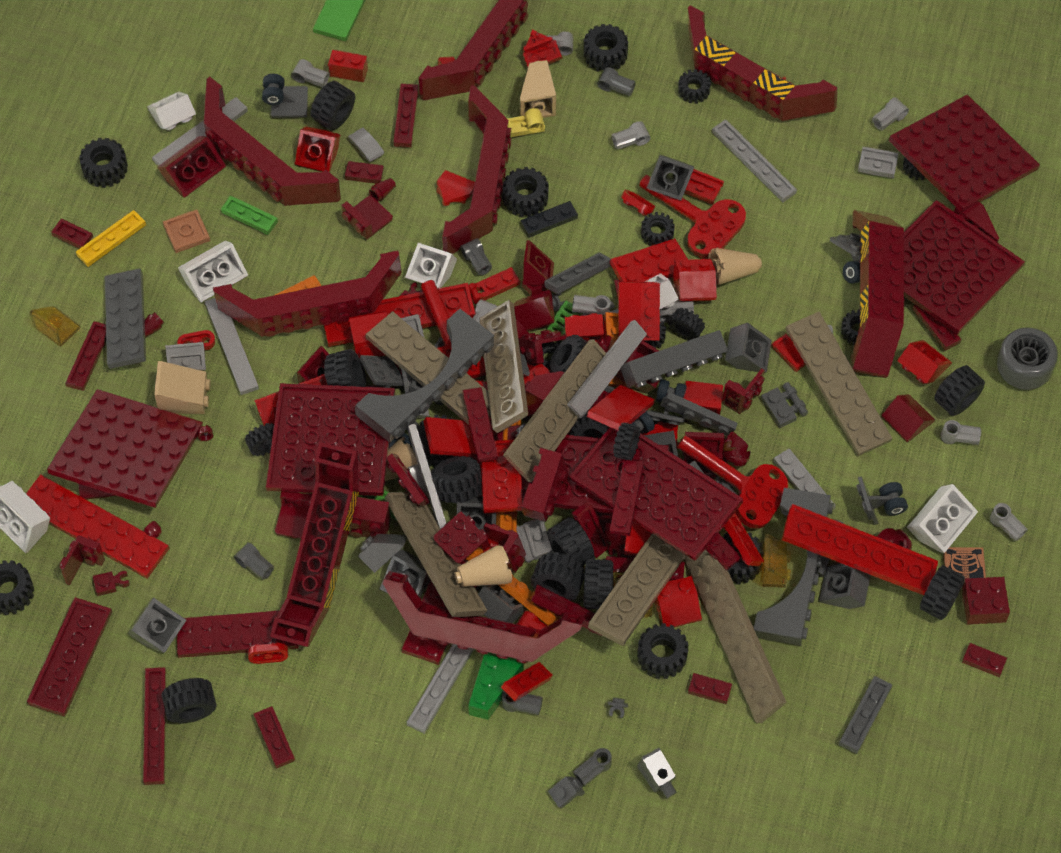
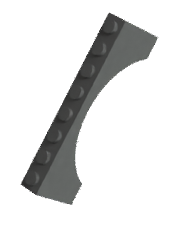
M459 309L447 320V333L451 341L452 350L446 366L433 381L416 391L402 395L383 396L368 393L355 405V415L389 443L394 438H399L407 426L414 424L417 417L429 409L431 403L438 401L446 389H451L459 377L465 376L472 365H476L480 361L481 356L484 353H489L494 347V335L463 310Z
M784 488L780 504L781 514L788 517L792 504L828 517V514L832 515L834 503H831V495ZM807 550V562L803 576L792 593L775 606L757 612L754 630L759 639L798 646L802 645L803 639L806 640L808 628H805L806 621L810 622L812 614L809 606L815 600L816 592L813 591V587L818 585L819 574L816 572L817 567L821 568L823 556Z

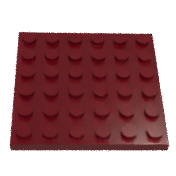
M968 94L890 135L888 140L961 213L1033 173L1040 167V164Z
M936 200L904 232V297L958 335L1024 266L1025 261Z
M280 383L266 490L313 493L316 482L314 460L318 444L322 442L358 451V495L383 496L389 442L355 415V405L368 393L395 396V389Z
M97 389L50 463L47 472L53 476L156 508L196 440L198 429L200 426L203 427V422L166 410H159L157 407Z

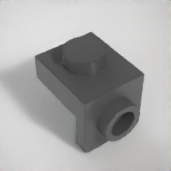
M569 776L564 777L548 791L559 808L565 807L576 796H583L585 794L581 781L576 777Z

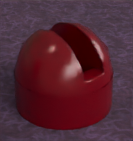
M211 426L199 427V440L209 441L214 437Z
M152 521L146 526L144 532L151 537L157 538L161 534V526L156 521Z

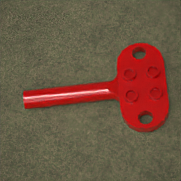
M645 175L639 184V187L695 223L688 234L687 245L689 250L698 257L708 258L711 249H724L745 224L746 211L737 201L724 199L716 202L708 210H701L683 197L682 200H678L647 189L651 178L649 175ZM735 208L738 212L731 213L729 209ZM698 244H702L705 246V248L697 249L695 246Z
M428 280L421 285V289L445 346L437 349L449 358L452 348L447 333V320L450 317L435 281ZM482 356L480 361L476 365H472L467 372L472 378L486 375L485 361Z
M685 435L677 446L679 450L738 490L739 496L743 498V503L736 510L735 514L745 526L759 529L772 519L781 503L784 488H788V480L783 471L772 464H763L758 466L750 476H745ZM769 473H773L777 479L771 478ZM746 513L751 514L754 520L749 519Z

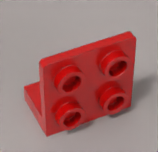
M686 381L687 388L683 398L720 415L723 385Z

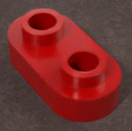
M625 189L621 195L623 203L638 208V212L647 216L653 213L655 209L654 204L630 190Z
M209 330L183 334L178 338L177 344L209 341L204 343V350H209L215 345V336Z
M282 643L257 644L248 650V660L254 664L282 662L288 658V647Z

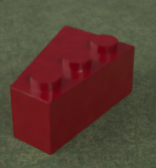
M540 447L539 454H541L539 465H534L533 469L536 475L532 484H528L521 507L524 516L546 522L548 517L553 514L554 503L561 495L562 484L567 481L569 472L567 471L562 453Z

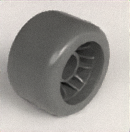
M1020 328L1014 330L1002 342L997 358L998 371L1001 377L1015 388L1022 390L1039 388L1046 384L1053 374L1058 359L1057 347L1052 338L1039 329Z

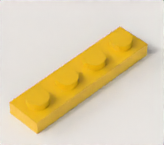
M133 210L77 250L76 255L89 267L146 226V222Z

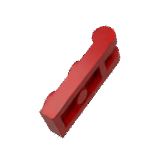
M510 267L477 283H470L469 289L474 304H478L480 300H488L519 286L520 279L513 268Z

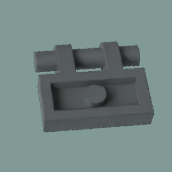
M789 382L783 385L785 389L783 393L780 392L779 388H775L761 395L762 402L779 428L796 421L797 416L795 413L797 412L801 416L808 414L805 408L806 404L803 400L799 399L797 390ZM791 399L794 405L789 406L786 400Z

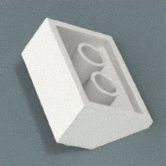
M228 241L218 244L178 267L186 284L200 302L214 295L213 287L227 284L232 285L248 276L233 244Z
M11 481L0 486V528L27 553L47 531L50 517L33 499L23 492L21 487H18Z
M953 484L941 486L907 528L920 542L941 553H945L978 511Z

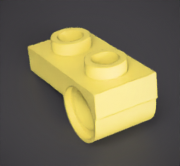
M537 108L527 110L525 116L508 118L509 128H512L511 137L545 131L542 114Z

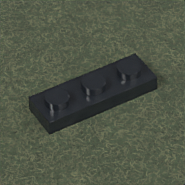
M571 201L522 219L520 224L527 237L530 238L578 219V214Z

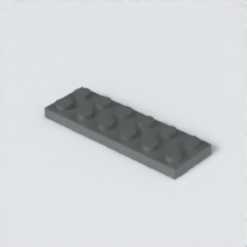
M139 268L106 275L107 365L111 369L145 362L143 272Z

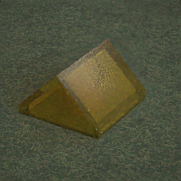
M55 306L30 311L34 327L60 347L81 327Z

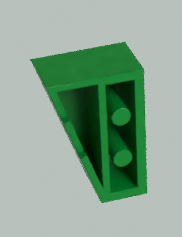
M493 653L484 654L468 706L469 715L489 720L502 702L504 690L501 687L503 683L524 671V663L509 657L508 659L499 658L496 656L497 654Z

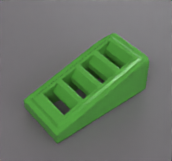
M565 301L554 317L555 323L550 324L547 330H552L553 332L554 328L562 332L561 334H566L565 327L558 324L565 325V319L562 317L580 316L581 313L572 312L573 304Z

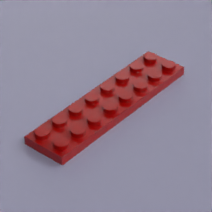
M468 283L438 289L449 317L459 309L472 318L476 315ZM423 292L383 299L375 311H386L387 316L393 311L400 318L419 314L422 328L436 326ZM349 320L345 322L336 321L329 325H324L328 347L353 342Z
M41 474L26 493L50 517L49 525L74 539L80 535L100 543L103 555L146 579L149 578L170 549L166 543L147 535L139 528Z
M792 504L789 509L781 540L921 595L925 594L936 573L938 560Z

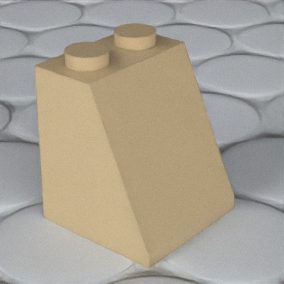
M547 60L529 63L520 96V116H525V112L533 108L540 110L542 118L556 116V92Z
M158 361L154 394L158 409L176 414H205V407H209L207 390L211 388V381L207 379L206 372Z

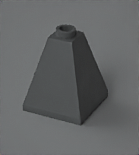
M659 155L647 189L682 200L694 166Z

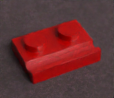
M694 169L684 193L713 205L721 188L724 186V181Z

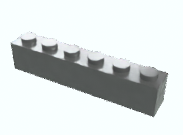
M720 330L629 361L623 364L620 369L627 387L635 386L637 389L647 385L646 381L651 380V383L661 380L663 375H666L668 378L678 374L677 370L681 369L682 372L692 369L694 364L699 367L708 363V359H711L712 362L723 358L722 354L727 352L728 349Z

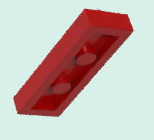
M734 513L723 528L732 538L733 545L738 548L742 555V560L748 566H760L764 560L738 516Z
M538 662L505 681L501 688L514 701H517L550 681L553 674Z

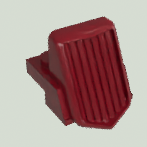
M685 432L686 436L723 460L724 433ZM683 452V461L688 464L695 461L705 475L710 478L715 477V473Z

